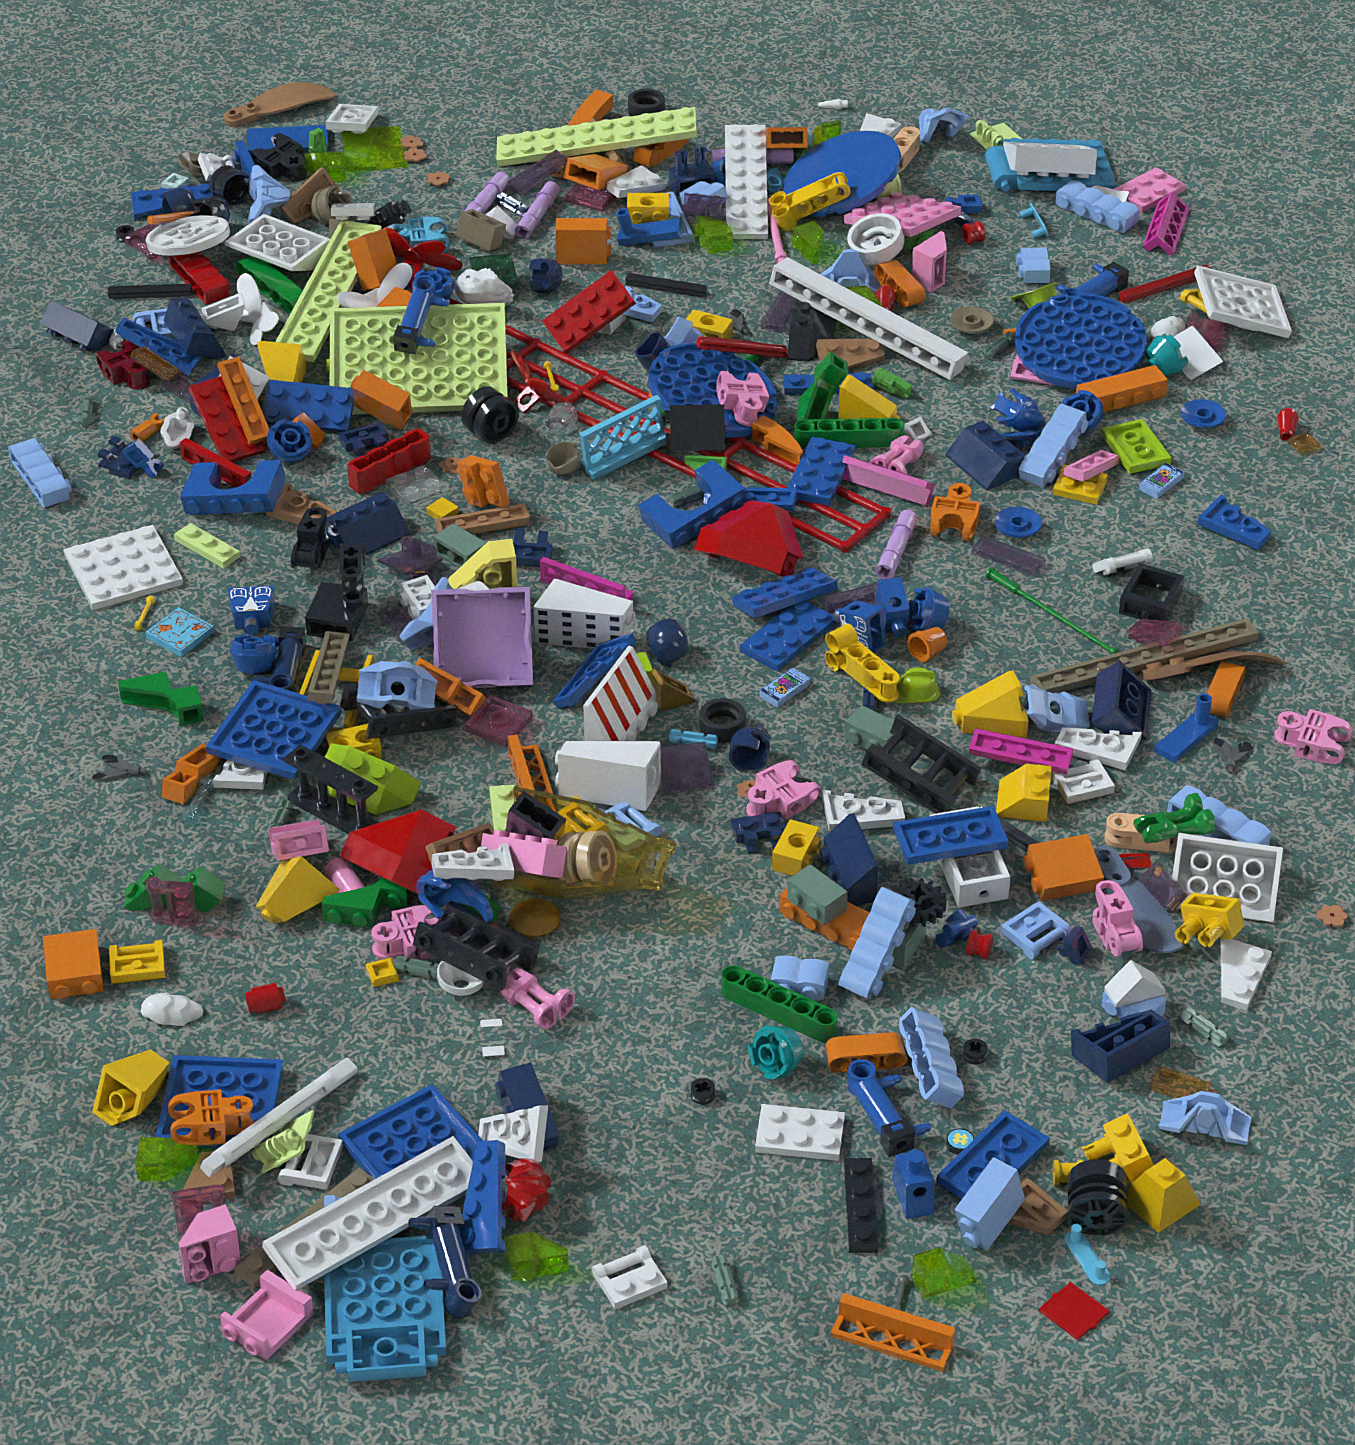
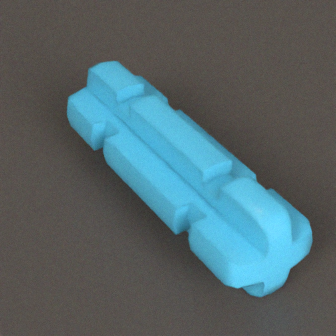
M672 729L669 735L670 743L680 744L681 742L683 745L705 746L711 749H716L718 745V737L712 734L705 736L704 733L684 731L683 733L681 730Z

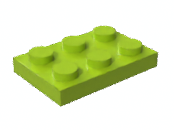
M1143 419L1102 428L1101 436L1112 451L1120 456V462L1129 474L1159 468L1165 463L1171 465L1172 457Z

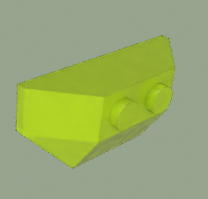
M331 743L325 758L378 786V790L366 799L367 812L374 815L412 805L422 785L421 781L397 766L351 746ZM328 786L330 795L337 799L336 790ZM347 796L348 804L356 807V801Z

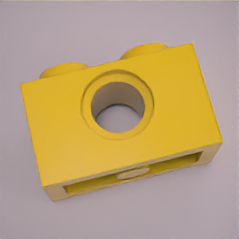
M628 193L627 209L632 224L669 220V193Z
M694 309L686 318V320L693 322V327L706 337L731 339L733 336V319Z
M790 819L772 852V870L793 876L808 865H812L813 854L819 852L822 839L819 838V827Z

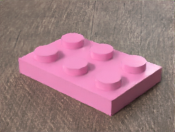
M1154 168L1114 188V190L1128 191L1129 194L1126 202L1136 205L1140 212H1144L1156 206L1160 200L1172 191L1176 195L1185 191L1186 184L1168 175L1161 169Z

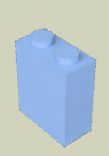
M993 1157L955 1208L962 1239L973 1248L978 1246L988 1251L1025 1200L1017 1169Z

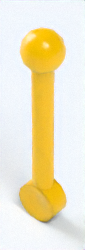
M546 361L543 367L547 370L551 383L550 388L557 393L559 392V386L555 384L551 371L552 363Z
M153 596L146 598L145 608L139 620L135 622L134 628L136 631L141 630L142 623L150 606L155 603Z

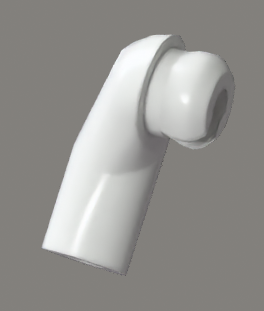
M115 330L109 339V345L115 350H121L124 338L115 333Z

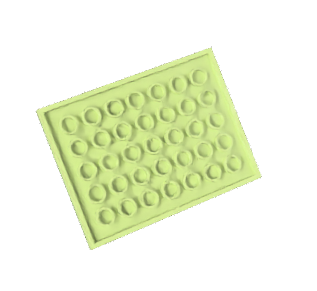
M505 303L453 304L448 307L431 305L419 337L434 340L435 346H419L416 355L394 351L393 335L397 325H400L407 306L330 308V386L352 388L353 379L357 375L360 376L364 369L408 392L411 398L412 413L462 411L468 397L474 391L486 386L495 388L507 397ZM354 404L353 415L368 414L355 407Z

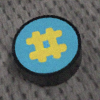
M954 1129L947 1135L946 1147L951 1153L958 1155L975 1139L974 1135L966 1129Z

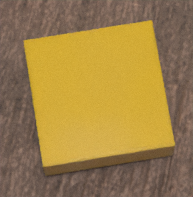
M443 497L426 507V514L434 519L455 516L459 513V507Z
M392 958L365 964L373 988L399 981V975L394 967Z

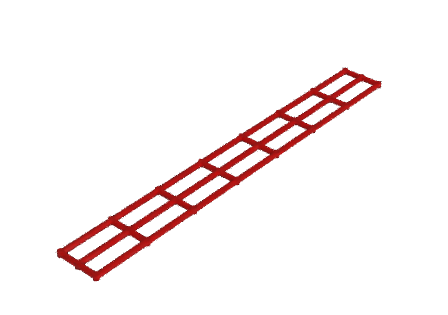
M412 277L408 282L407 286L405 287V289L407 287L412 288V284L414 282ZM451 298L449 305L463 303ZM505 324L507 335L528 344L515 353L518 359L520 355L525 358L538 349L594 376L584 385H578L552 372L556 384L573 392L566 397L572 404L581 397H584L617 414L627 410V408L591 391L603 381L643 401L650 398L649 393L608 374L606 370H599L541 342L539 338H533ZM506 350L507 370L516 364L512 353ZM525 359L531 372L549 380L545 368ZM507 376V386L521 393L528 387ZM545 396L539 400V402L590 427L601 423L576 409L571 410L562 407ZM636 415L631 416L629 420L633 421ZM642 418L639 422V425H641V427L646 421V419ZM653 421L652 424L650 425V427L653 426V425H655V424H657V423H656L655 421ZM610 427L607 433L611 434L614 428ZM664 427L665 432L670 433V429ZM634 431V432L631 434V436L637 434L638 432H637V431ZM622 432L618 434L619 437L624 435ZM725 437V440L732 443V445L721 453L715 451H694L703 456L726 457L727 468L768 488H787V486L729 458L742 448L792 473L795 472L798 466L746 441L744 437ZM657 449L647 453V455L696 480L695 471L685 463ZM840 485L836 492L837 495L877 515L868 523L863 524L826 505L796 500L857 531L846 541H842L789 515L794 528L839 549L843 553L848 552L850 548L891 516V509L889 507H883Z

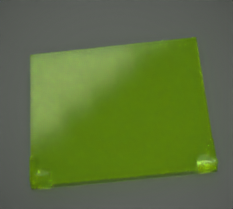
M400 126L371 127L361 134H354L352 131L346 130L340 132L346 168L349 173L408 167L404 156L405 150L400 142L402 138Z

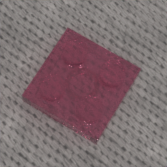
M490 695L465 723V731L508 747V736L519 735L533 719V711Z

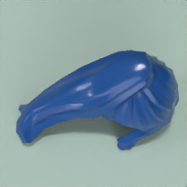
M1010 388L1009 391L1019 401L1015 402L1007 399L1002 392H999L996 403L990 407V409L997 410L1006 416H997L999 423L1020 432L1029 429H1041L1045 425V418L1039 412L1037 402L1032 398L1026 397L1015 391V389Z
M431 870L417 881L416 888L419 893V899L432 912L435 918H442L445 913L440 907L446 906L452 900L458 904L462 903L463 905L474 907L481 913L486 922H490L493 919L491 906L475 880L467 878L442 879L434 877L433 870Z

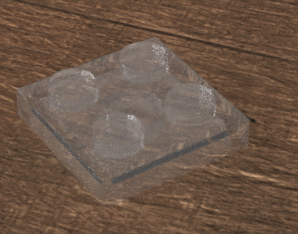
M427 465L386 479V486L407 510L448 495V489Z

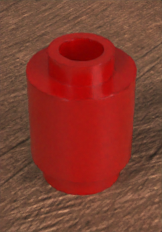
M276 982L253 987L251 991L245 992L249 1013L256 1012V1014L282 1009L281 1003L286 1002L283 987H277Z

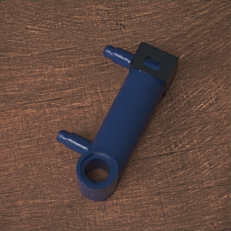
M281 627L279 637H274L275 646L279 647L273 676L253 677L252 681L255 680L294 692L301 657L304 656L307 645L305 627Z
M434 1205L426 1217L410 1218L408 1225L424 1229L426 1239L433 1240L442 1279H426L423 1286L426 1289L446 1291V1296L443 1299L444 1309L449 1315L460 1319L466 1317L479 1301L482 1295L481 1288L471 1276L460 1229L464 1225L460 1207Z

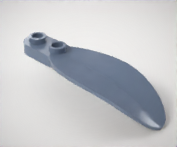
M1109 846L1096 847L1094 851L1104 876L1103 881H1114L1125 892L1134 909L1133 921L1139 927L1142 934L1143 947L1160 953H1171L1181 950L1184 941L1180 943L1175 938V931L1178 928L1160 901L1146 886L1131 877L1129 869L1116 850ZM1106 888L1107 895L1115 893L1113 890Z

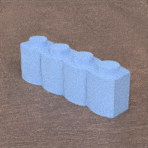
M1072 180L1056 193L1057 206L1073 211L1075 214L1085 218H1090L1096 223L1104 226L1107 225L1109 228L1121 233H1125L1139 220L1140 209L1130 202H1122L1113 195H1105L1096 188H1087L1079 181Z
M1060 404L1040 437L1033 444L1030 453L1023 459L1019 467L1020 479L1041 487H1045L1049 482H1053L1056 470L1059 466H1063L1070 449L1073 450L1075 448L1077 437L1087 429L1086 412L1064 404Z
M32 438L8 446L12 464L19 471L33 494L36 495L43 508L70 499L69 492H72L68 479L64 480L60 468L54 466L51 455L45 453L42 443H38L36 439Z
M1185 786L1168 801L1167 812L1177 811L1183 808L1185 797L1188 794L1198 793L1203 803V810L1210 809L1215 818L1214 832L1202 835L1204 837L1269 845L1271 831L1264 824L1249 820L1242 812L1228 808L1224 803L1215 798L1207 797L1201 790L1195 787Z
M881 887L874 900L871 912L863 925L860 937L855 943L850 959L842 972L839 986L868 999L880 993L883 986V981H881L884 971H888L894 961L892 956L893 950L896 946L899 947L904 939V925L914 917L916 911L914 900L888 888Z
M911 1007L900 1018L899 1027L902 1036L906 1038L907 1053L913 1059L912 1067L915 1076L919 1079L920 1093L926 1100L952 1108L963 1097L964 1089L960 1078L956 1076V1064L950 1056L949 1043L943 1036L942 1022L937 1016Z

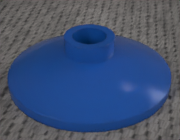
M1196 399L1183 405L1181 417L1192 426L1213 428L1225 421L1226 411L1220 404L1214 401Z
M1043 430L1002 433L1001 435L1005 439L1018 441V446L1031 445V440L1040 437Z
M1009 507L997 514L995 525L1000 532L1007 536L1024 538L1036 534L1041 529L1042 520L1035 511L1029 508Z

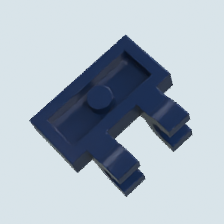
M381 422L338 433L339 441L346 452L354 451L355 458L365 456L364 451L367 446L383 447L389 441L388 432Z
M112 436L109 444L113 445V448L110 451L102 448L98 452V457L103 458L99 462L98 467L109 469V474L130 479L138 469L121 453L128 445H125L121 438Z
M516 528L513 541L516 565L540 567V560L543 557L551 559L553 545H550L549 541H547L548 531L539 530L537 543H528L524 539L525 529Z
M781 812L731 819V828L736 843L744 842L748 854L758 853L756 842L759 839L769 838L774 850L786 828Z

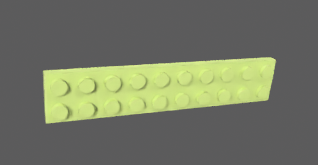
M684 107L678 110H664L651 114L644 113L638 116H625L612 120L605 119L592 123L585 122L579 125H565L559 128H545L539 131H525L512 135L505 134L497 137V165L501 167L697 137L695 107Z
M346 220L340 221L276 342L301 344L305 361H315L330 333V308H343L337 300V295L341 292H351L358 279L347 242L367 233L381 230V226Z

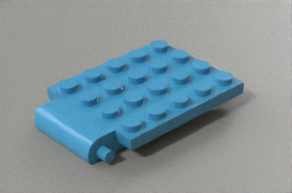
M1004 139V142L1083 145L1097 149L1095 174H1089V178H1079L1074 173H1069V177L1056 176L1057 173L1049 172V176H1037L1036 172H1029V175H1017L1016 171L1010 169L1003 146H993L985 153V159L995 189H1002L1005 192L1009 189L1058 191L1072 180L1083 183L1087 188L1097 185L1109 189L1117 187L1101 141Z
M426 1236L388 1238L324 1275L327 1365L335 1364L336 1374H347L348 1383L427 1376L426 1367L438 1366L437 1356H446L443 1291L426 1289L423 1286L426 1279H442L432 1239H426Z

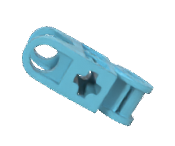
M440 217L407 218V224H392L388 226L395 231L398 229V233L412 248L427 241L442 240L446 241L443 252L448 251L450 248L449 237L445 235L447 225L445 220ZM435 224L443 225V228L440 230H432Z

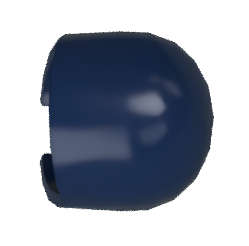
M183 187L163 192V214L196 211V207L191 205L192 202H195L193 193Z
M551 258L531 260L529 269L532 270V280L529 281L531 290L540 293L556 291L560 287L563 278L560 264Z
M655 331L637 347L635 356L643 368L649 371L653 360L659 356L660 352L671 346H667L664 337L658 331Z
M674 619L661 620L651 626L646 632L648 645L656 657L655 659L661 665L671 667V662L679 660L688 650L687 634Z
M761 723L757 724L756 728H741L732 736L729 761L736 769L760 770L766 765L770 751L769 740L772 737L768 734V730L763 728Z

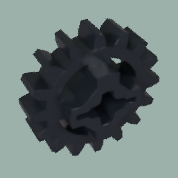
M402 200L396 203L391 201L374 212L375 216L371 217L368 223L381 226V229L392 224H403L405 222L404 218L409 216L412 209L407 201Z
M909 878L908 884L900 881L899 887L893 886L892 891L915 901L914 907L916 911L910 921L912 927H915L917 923H921L923 927H926L927 921L935 924L936 917L943 918V912L946 911L947 904L946 893L941 892V886L933 887L934 881L924 883V879L920 878L919 882H915L912 878Z

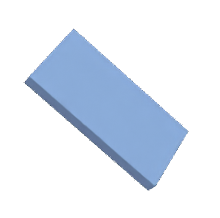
M666 192L669 193V220L680 218L681 221L680 238L652 242L654 248L695 242V236L674 192Z

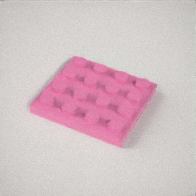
M902 192L890 193L889 197L878 198V201L866 203L864 207L855 208L852 212L845 214L844 223L854 225L860 219L872 214H889L900 222L904 236L912 237L961 215V206L953 205L952 202H936L933 198L921 199L917 195L906 196Z

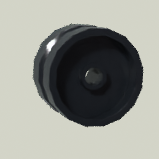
M491 386L481 387L474 391L466 400L461 412V422L464 427L488 444H495L507 438L516 427L519 418V409L516 403Z

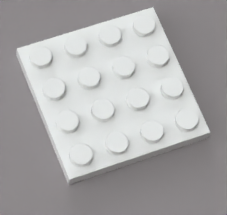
M153 525L64 549V555L92 610L183 585V579Z

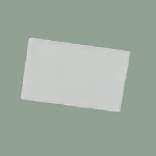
M1194 326L1174 336L1181 345L1179 350L1182 357L1187 356L1188 365L1182 371L1189 379L1192 380L1223 362Z

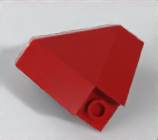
M750 500L744 503L741 508L721 516L715 523L702 527L694 548L695 551L707 557L716 559L717 555L767 570L780 577L793 575L798 559H804L788 511L772 503Z
M420 809L349 832L350 834L339 856L419 894L416 888L417 881L421 876L426 875L428 871L433 870L425 846L453 836L457 826Z

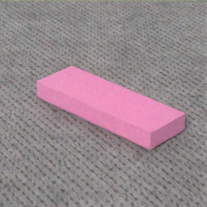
M1101 449L1064 468V475L1085 481L1118 465L1120 456Z

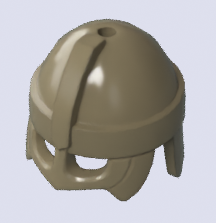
M340 184L323 188L317 191L312 198V213L323 224L329 225V219H336V216H331L333 203H351V194L337 191L340 188Z

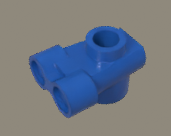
M962 909L955 911L945 920L947 924L943 926V932L936 935V943L940 947H945L959 938L963 941L967 940L971 930H974L978 925L976 917L973 915L967 916Z

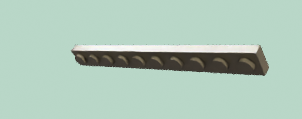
M1246 618L1032 675L1030 684H1034L1038 688L1053 694L1062 693L1096 684L1097 673L1119 660L1133 673L1147 669L1146 665L1150 663L1161 662L1162 666L1170 664L1169 660L1173 658L1184 657L1185 660L1258 640L1259 632L1249 619Z

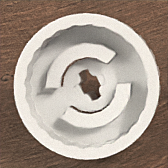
M872 214L860 219L851 227L847 236L850 249L857 250L865 264L868 265L891 261L903 248L905 242L900 222L889 214Z

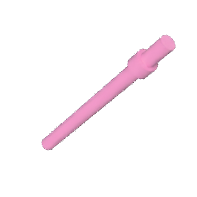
M768 198L767 213L777 264L787 258V253L783 249L779 227L772 215L773 208L769 202L770 198Z

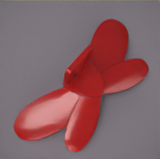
M385 227L394 256L404 258L403 263H407L410 266L414 265L415 270L411 276L413 280L415 274L424 266V263L446 270H460L463 264L458 258L442 253L445 250V245L442 242L427 241L412 248L398 232L392 228Z
M511 350L512 357L524 377L525 383L528 385L513 400L523 413H527L543 396L562 407L575 410L572 402L552 391L545 381L532 378L525 359L521 355L518 359ZM533 393L531 401L526 405H522V399Z

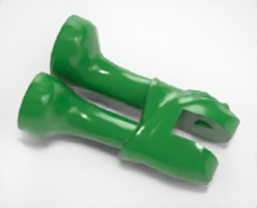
M1192 793L1185 797L1182 809L1173 812L1163 813L1161 811L1136 818L1133 821V825L1142 834L1145 843H1158L1166 839H1175L1178 837V833L1190 835L1212 833L1215 830V818L1210 809L1203 810V803L1199 794Z

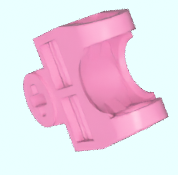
M720 371L717 380V396L720 404H724V409L733 410L735 419L739 424L751 427L752 423L757 420V413L764 412L769 399L765 383L757 373H749L747 380L742 381L736 379L728 371Z
M1309 709L1307 716L1299 715L1292 711H1285L1278 716L1277 722L1279 727L1275 731L1274 737L1277 742L1283 745L1295 747L1294 756L1315 762L1338 764L1343 760L1345 751L1336 741H1349L1353 734V729L1347 721L1316 710ZM1342 728L1347 732V734H1340L1336 732L1335 729ZM1288 732L1287 738H1286V740H1285V739H1284L1285 733ZM1326 750L1334 751L1338 753L1339 756H1330Z
M793 760L775 764L756 774L755 786L751 787L748 791L750 802L747 805L746 813L748 816L781 812L782 817L786 820L805 810L820 796L821 787L816 782L798 783L793 781L800 771L799 765Z
M1114 881L1099 882L1096 885L1095 892L1099 907L1093 911L1092 921L1106 950H1111L1114 956H1120L1122 952L1131 950L1136 952L1142 951V934L1139 927L1133 921L1134 909L1125 892ZM1108 888L1115 893L1107 895L1102 892V889Z
M425 905L392 911V921L379 923L372 928V938L375 941L372 946L373 954L381 959L401 955L408 957V960L411 958L424 960L434 957L413 946L418 922L422 921L433 927L442 922L443 916L441 919L435 917L425 919L428 915L432 914ZM449 931L445 933L452 937V934Z

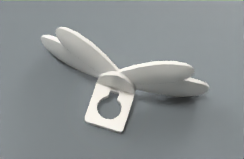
M400 263L390 270L379 288L364 295L355 292H341L337 295V300L344 308L376 307L395 286L403 290L411 279L412 268L407 263Z
M246 273L242 274L237 281L238 294L242 293L245 303V310L240 320L254 323L250 334V342L252 345H256L258 341H261L264 332L271 331L278 320L286 323L287 318L281 310L261 302L260 292L253 277Z

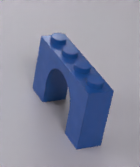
M713 459L694 470L698 487L710 497L703 506L689 511L677 510L671 507L658 494L653 495L638 505L642 521L672 549L685 544L690 539L699 535L702 527L715 523L721 516L741 508L747 502L745 488Z
M281 460L259 461L252 478L247 483L233 489H218L222 480L216 462L194 463L180 498L185 514L273 512L285 483L286 475Z

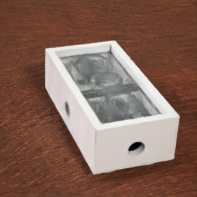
M978 806V807H972V808L961 809V810H955V811L937 813V814H932V815H929V816L940 815V814H946V813H952V812H958V811H964V810H970V809H977V808H979V806ZM999 850L938 860L958 908L1008 899L1010 875Z

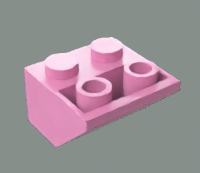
M942 231L913 248L912 276L930 293L945 284L947 248L945 234Z
M226 1204L198 1213L180 1240L179 1250L186 1284L193 1281H202L208 1276L220 1272L232 1271L241 1262L237 1229Z

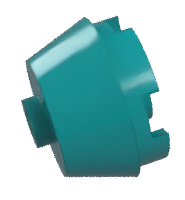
M1165 333L1155 337L1145 354L1148 365H1156L1164 376L1182 372L1183 368L1188 365L1187 356L1182 357L1179 350L1181 345L1171 334L1166 336Z
M764 1026L754 1034L756 1036L753 1043L748 1046L749 1058L753 1067L758 1066L765 1073L763 1077L767 1079L787 1077L803 1058V1044L800 1037L794 1030L787 1027Z

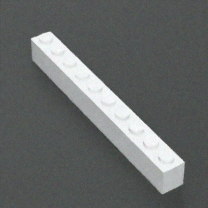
M788 257L774 265L769 282L770 285L802 302H808L817 310L949 380L963 370L968 352Z

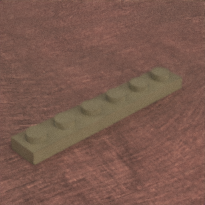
M325 632L308 690L307 701H314L317 704L333 703L349 645L350 634Z
M357 1168L325 1195H334L335 1198L344 1197L373 1181L374 1178L362 1169ZM325 1195L279 1232L323 1209ZM262 1246L234 1267L235 1275L254 1289L260 1285V1276L266 1270L272 1273L279 1270Z

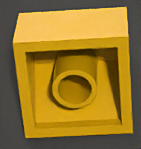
M1025 764L1000 779L996 808L997 815L1001 818L1047 822L1051 766Z

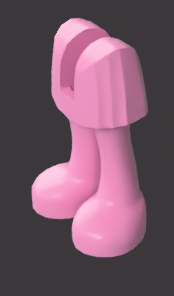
M906 435L901 436L891 442V450L874 457L869 463L908 475L905 466L918 460L922 455L924 443L916 439L911 443L910 437Z
M517 967L509 972L505 989L499 990L511 1005L514 1006L520 1003L534 1015L535 1023L543 1029H549L556 1023L557 1018L562 1019L568 1015L575 1001V994L567 988L561 989L555 995H552L537 983L535 976ZM530 995L533 996V997H534L535 999H537L538 1001H540L541 1004H538L536 1001H534V1000L530 997Z

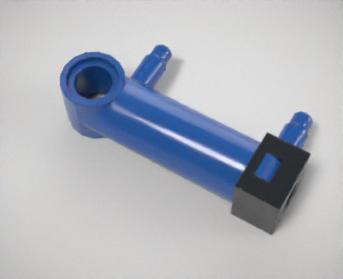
M1115 262L1105 267L1094 264L1093 270L1099 274L1076 288H1068L1060 284L1056 289L1060 291L1061 295L1068 294V296L1081 295V293L1105 296L1112 291L1118 293L1128 287L1129 270Z
M428 275L418 276L413 282L414 289L400 325H397L393 335L394 351L416 355L419 346H435L434 340L419 336L430 306L448 307L450 301L436 297L435 281Z
M863 1059L855 1060L848 1068L847 1088L852 1095L857 1097L878 1132L880 1144L887 1156L891 1157L913 1150L915 1137L931 1131V1125L924 1123L911 1126L908 1119H902L884 1089L900 1083V1075H890L877 1079L876 1069L872 1062Z

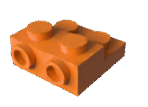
M473 455L457 462V474L463 483L462 492L468 503L478 507H484L488 504L505 507L510 504L499 462Z

